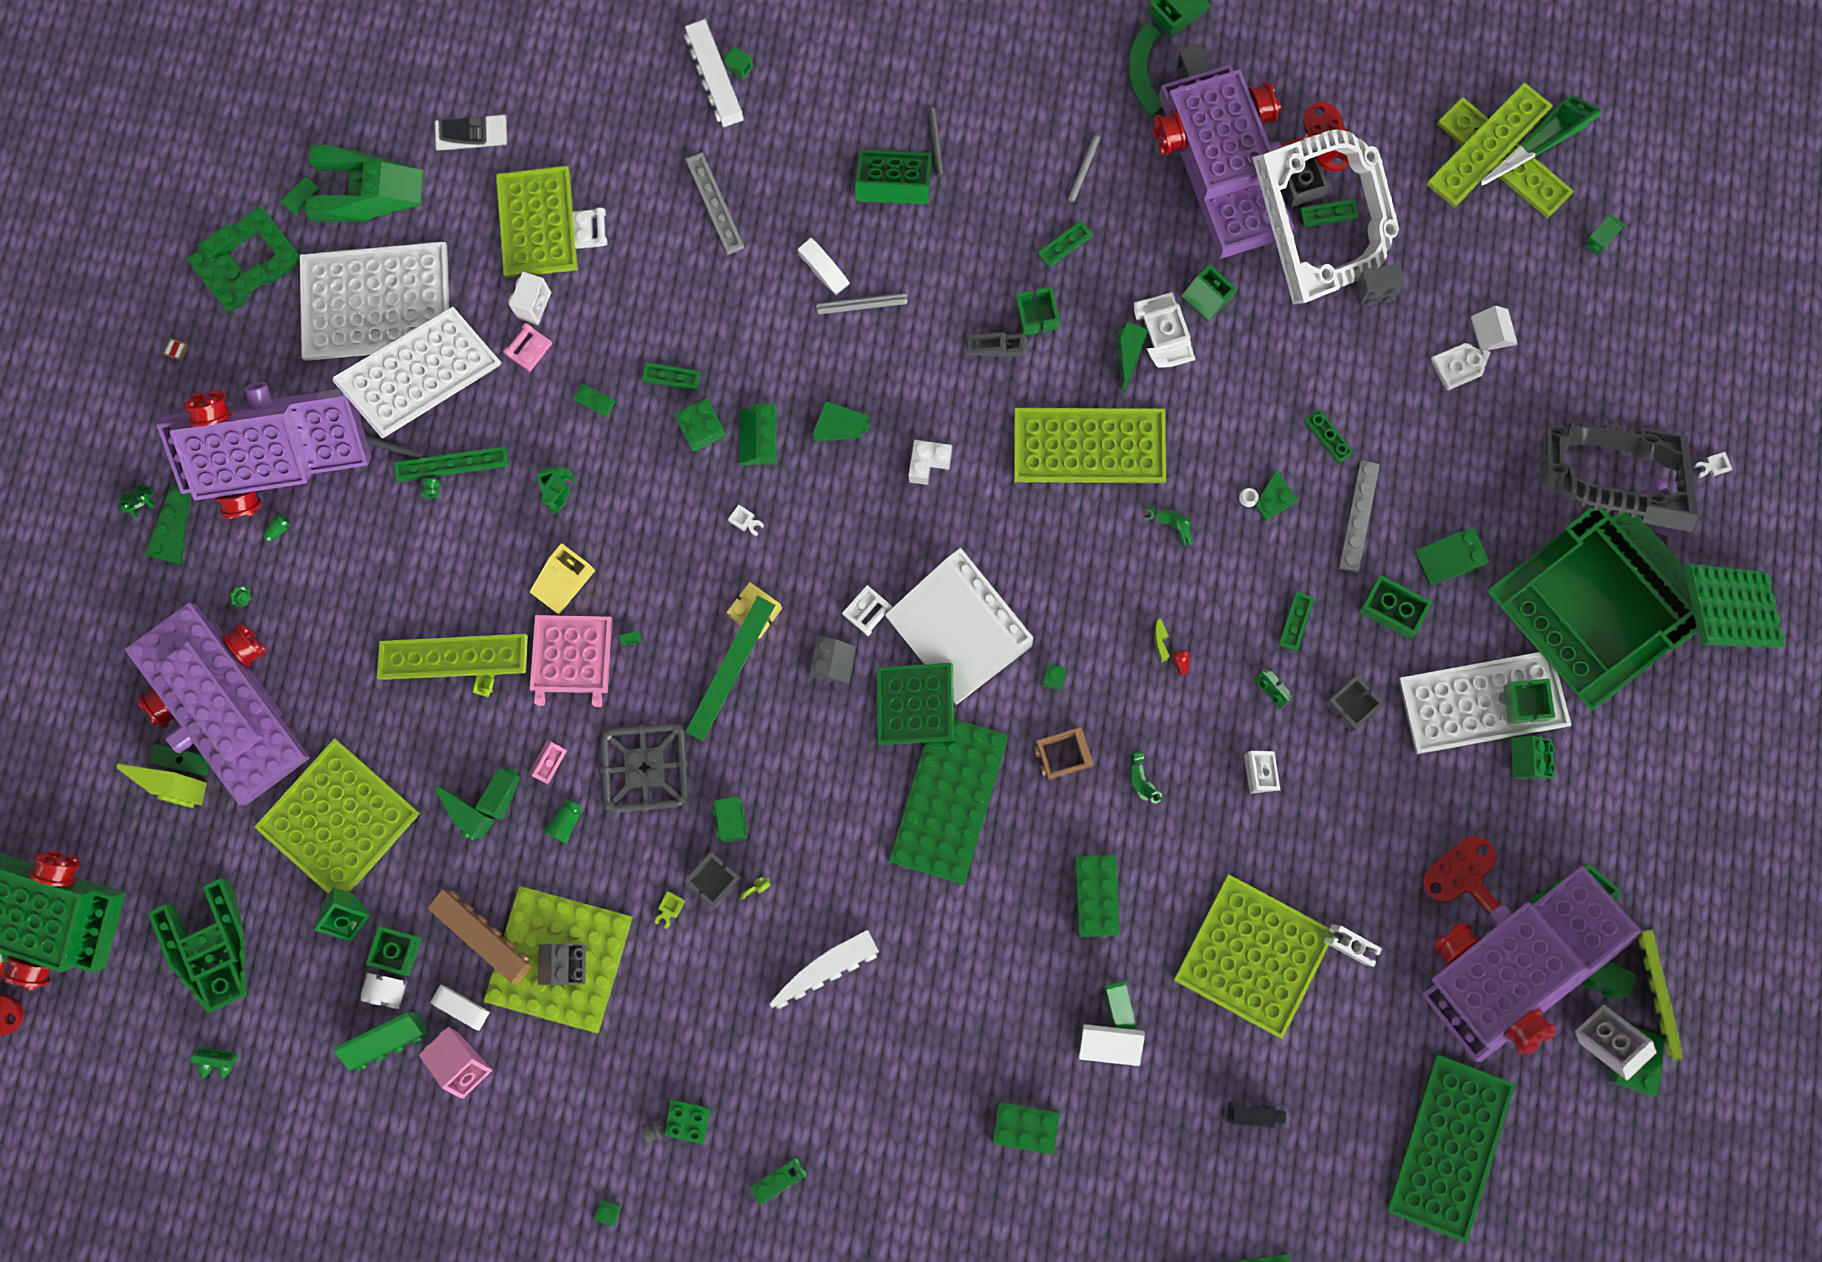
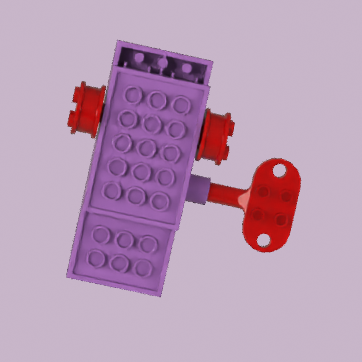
M1231 64L1161 85L1159 98L1166 115H1156L1154 127H1152V134L1154 138H1157L1160 155L1168 156L1171 151L1179 149L1220 259L1276 242L1252 157L1326 131H1347L1336 107L1330 103L1317 102L1309 106L1305 111L1302 120L1306 133L1305 136L1284 143L1279 141L1269 143L1262 125L1269 121L1270 123H1276L1278 111L1281 110L1280 101L1276 100L1274 94V86L1272 83L1263 82L1257 88L1247 87L1241 69L1233 71ZM1314 110H1321L1323 112V115H1316L1314 113ZM1336 150L1315 156L1318 164L1328 171H1341L1349 165L1347 155ZM1340 158L1342 164H1335L1333 159ZM1284 202L1285 210L1289 218L1291 232H1293L1294 225L1292 223V220L1290 218V215Z
M1468 837L1458 843L1426 871L1424 888L1427 894L1434 900L1443 903L1452 902L1463 894L1469 893L1487 913V920L1495 929L1484 938L1476 937L1471 931L1472 926L1470 924L1461 925L1457 923L1450 929L1451 932L1438 938L1434 942L1436 945L1434 951L1436 954L1442 955L1446 960L1445 965L1447 967L1431 979L1435 984L1424 992L1422 996L1475 1061L1482 1062L1508 1040L1515 1044L1518 1054L1528 1053L1530 1055L1539 1048L1537 1046L1543 1040L1546 1042L1555 1035L1553 1032L1555 1025L1553 1023L1549 1024L1542 1016L1543 1013L1642 935V931L1583 866L1579 867L1534 905L1527 902L1516 912L1512 913L1506 905L1501 906L1482 883L1483 878L1495 867L1497 860L1495 849L1484 838ZM1482 845L1488 847V853L1484 856L1478 853V849ZM1436 883H1439L1442 887L1438 894L1432 892V886Z

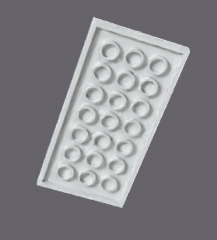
M451 307L334 376L332 381L383 439L499 367L501 362L456 309Z
M1540 652L1398 679L1416 755L1571 726L1558 672ZM1550 678L1555 718L1543 722L1529 721L1527 723L1509 724L1503 686L1513 681L1528 680L1529 682L1531 680Z

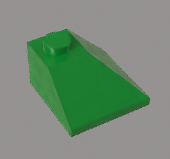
M333 887L323 901L314 930L351 942L369 918L370 912L352 893Z

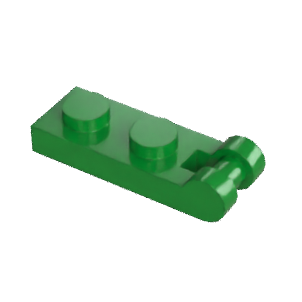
M799 1157L794 1158L750 1187L760 1205L809 1174L801 1166ZM792 1167L794 1168L795 1172L797 1173V1174H796L795 1176H793V1177L791 1176L790 1172L788 1171V1170L791 1169Z

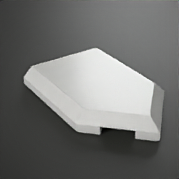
M1464 343L1431 357V361L1445 389L1450 390L1481 377L1491 352L1484 349L1480 350L1472 347L1473 345Z

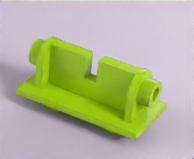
M477 675L472 692L489 697L490 693L493 692L494 675Z

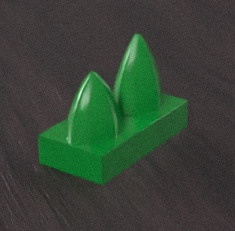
M199 1047L191 1054V1062L196 1063L197 1070L202 1078L208 1076L213 1066L216 1067L218 1074L225 1078L231 1072L233 1065L238 1061L239 1053Z

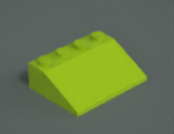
M117 764L116 768L150 794L157 795L158 800L194 808V804L202 806L206 782L173 772Z

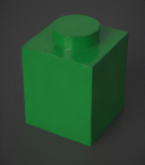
M733 47L724 56L725 68L741 79H744L753 67L752 58L736 47Z
M1048 664L1042 687L1061 691L1067 668Z

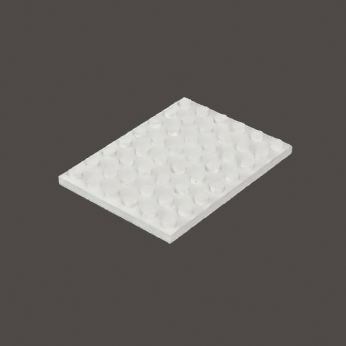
M445 242L300 255L302 359L307 361L372 355L448 310L447 244Z

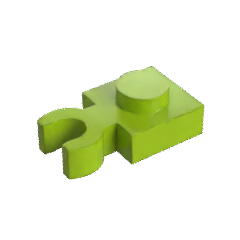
M667 891L658 908L663 913L656 917L655 924H659L661 919H665L666 924L664 928L668 929L671 925V916L678 917L686 900Z

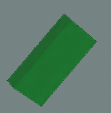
M305 177L280 202L296 215L306 205V196H315L321 190L309 178Z

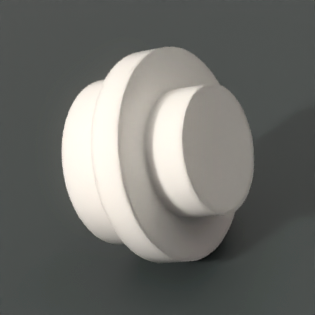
M1252 488L1242 490L1239 495L1241 504L1246 507L1254 506L1259 499L1258 493Z

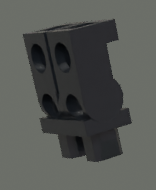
M1228 1101L1227 1122L1238 1125L1275 1128V1124H1286V1111L1276 1110L1275 1106L1270 1105L1243 1108V1103Z

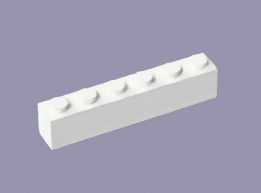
M706 20L685 26L687 34H684L687 45L691 44L693 48L690 52L693 60L697 59L698 61L696 67L699 75L704 76L702 83L705 91L709 90L711 94L708 95L711 106L715 105L716 107L714 113L717 121H721L723 127L742 121V111Z

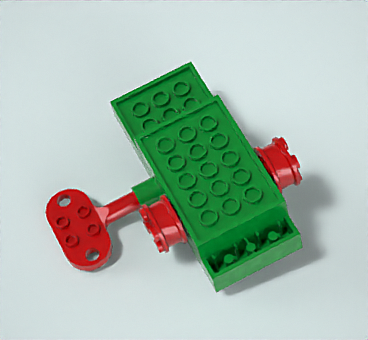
M48 850V853L35 854L33 856L35 864L0 853V982L3 975L4 982L22 985L27 990H35L36 987L45 986L51 982V977L49 976L50 969L62 973L76 967L95 973L106 968L126 892L75 877L76 869L81 866L80 858L72 855H62L58 850ZM8 961V969L4 971L5 963ZM0 990V1035L3 1036L16 1031L21 1026L24 1011L16 998L4 994ZM10 1013L15 1016L14 1023L9 1020Z

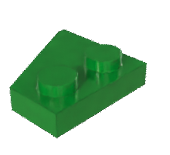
M1277 471L1255 507L1266 522L1297 503L1298 499Z

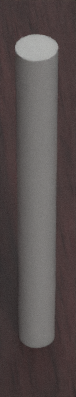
M1098 135L1093 136L1068 197V200L1071 202H1075L1100 140Z

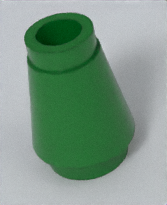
M278 514L272 518L263 537L272 542L288 530V526L291 523L284 516Z

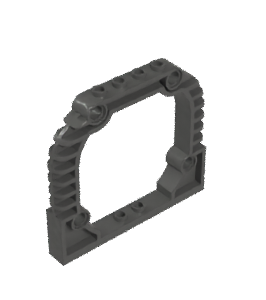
M1582 421L1580 425L1570 422L1569 426L1563 427V424L1560 426H1550L1546 436L1542 435L1540 441V456H1542L1540 475L1543 476V485L1546 488L1555 490L1559 495L1563 491L1567 494L1568 501L1573 502L1576 499L1580 501L1581 507L1589 504L1592 505V510L1597 511L1601 507L1604 508L1606 513H1610L1611 510H1617V515L1627 512L1629 517L1632 518L1637 514L1641 515L1642 523L1688 532L1693 531L1698 518V509L1688 436L1640 428L1639 434H1634L1633 429L1630 428L1627 432H1623L1619 426L1613 430L1610 429L1608 424H1605L1604 428L1598 427L1597 422H1593L1592 426L1586 424V421ZM1577 444L1594 445L1635 453L1642 459L1655 460L1668 469L1676 470L1675 481L1678 482L1676 488L1678 492L1670 495L1649 492L1647 495L1590 484L1575 476L1574 469L1564 463V454L1567 453L1570 445Z

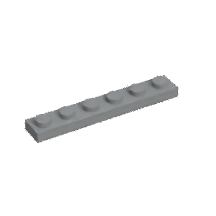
M703 153L687 158L688 167L727 255L744 249L742 240Z
M1363 460L1359 463L1338 568L1340 570L1353 573L1359 572L1380 464Z

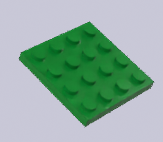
M952 663L877 668V732L879 745L954 741Z

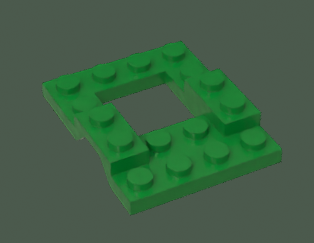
M261 205L232 226L229 224L223 226L198 244L200 249L186 258L228 314L242 306L246 302L249 293L260 285L275 282L300 264V255ZM259 232L276 256L262 266L259 263L244 273L229 253Z

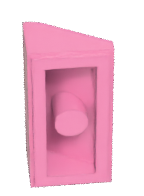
M547 740L528 774L549 784L567 750Z

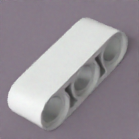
M444 985L439 986L430 1002L432 1005L476 1030H480L490 1013L485 1008Z

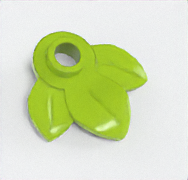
M761 876L753 882L754 886L744 891L740 899H744L755 890L758 894L766 890L771 885L769 877L764 878Z

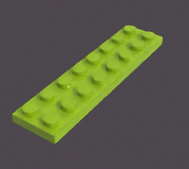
M1524 82L1426 185L1455 208L1553 105Z
M1462 97L1438 121L1437 125L1463 146L1485 124L1488 118ZM1517 143L1491 171L1505 161L1520 145ZM1534 157L1499 176L1502 181L1547 219L1574 192Z
M526 634L379 641L377 679L526 673L528 636Z

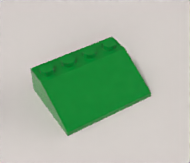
M860 150L855 182L856 201L929 204L932 153Z

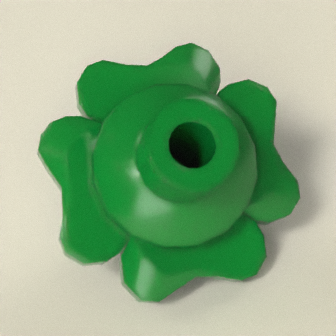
M243 585L239 588L235 587L233 592L230 593V603L237 608L247 606L248 601L252 599L250 596L251 590L246 589Z

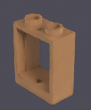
M1082 727L1036 741L1034 751L1036 757L1041 758L1043 765H1040L1042 775L1047 777V780L1093 766ZM1074 737L1083 763L1051 773L1043 746Z

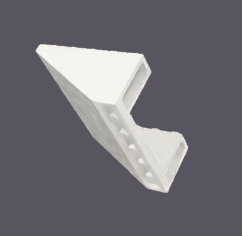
M961 548L945 559L885 614L886 618L923 664H953L955 705L1032 647L1033 636Z

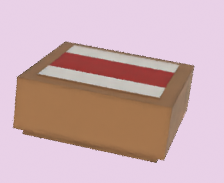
M170 338L163 355L182 362L189 345Z

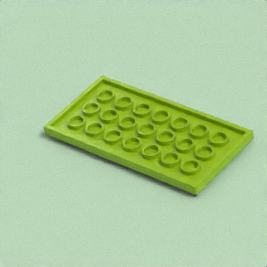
M1015 408L1014 482L1166 483L1165 409Z

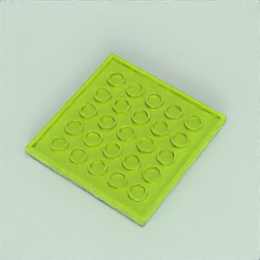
M334 738L256 824L255 828L328 894L333 887L351 892L420 815V812Z
M1228 874L1174 981L1274 1036L1283 1039L1329 947L1328 944L1324 943L1326 937L1333 938L1335 931L1333 933L1330 932V928Z
M519 886L503 939L513 942L516 945L514 949L519 953H525L530 958L529 962L534 966L519 984L510 983L494 969L484 1002L599 1033L633 917ZM539 944H586L585 984L538 985Z
M1653 929L1644 930L1638 938L1641 950L1646 949L1647 952L1644 962L1646 970H1651L1652 972L1649 978L1652 992H1657L1654 1002L1657 1013H1662L1660 1027L1662 1034H1667L1665 1039L1667 1055H1672L1673 1060L1682 1059L1683 1049Z

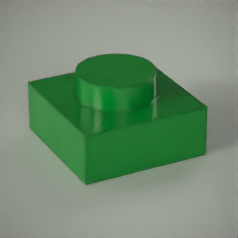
M601 1199L594 1220L615 1226L621 1205Z

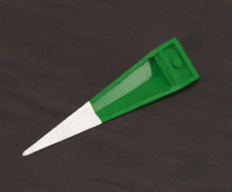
M1572 94L1561 101L1540 126L1505 161L1482 180V185L1585 129L1590 122L1601 115L1602 109Z

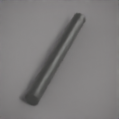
M929 108L928 113L937 177H943L944 172L935 108Z
M365 434L367 443L415 459L425 458L423 453Z

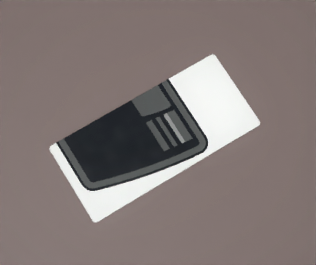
M506 115L435 121L436 150L507 144Z

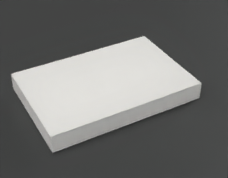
M1084 1024L1079 1059L1140 1066L1145 1032Z

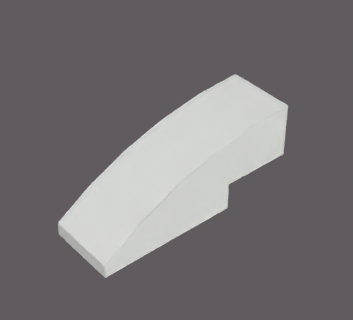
M812 238L798 248L799 256L835 295L839 294L850 284L835 263Z

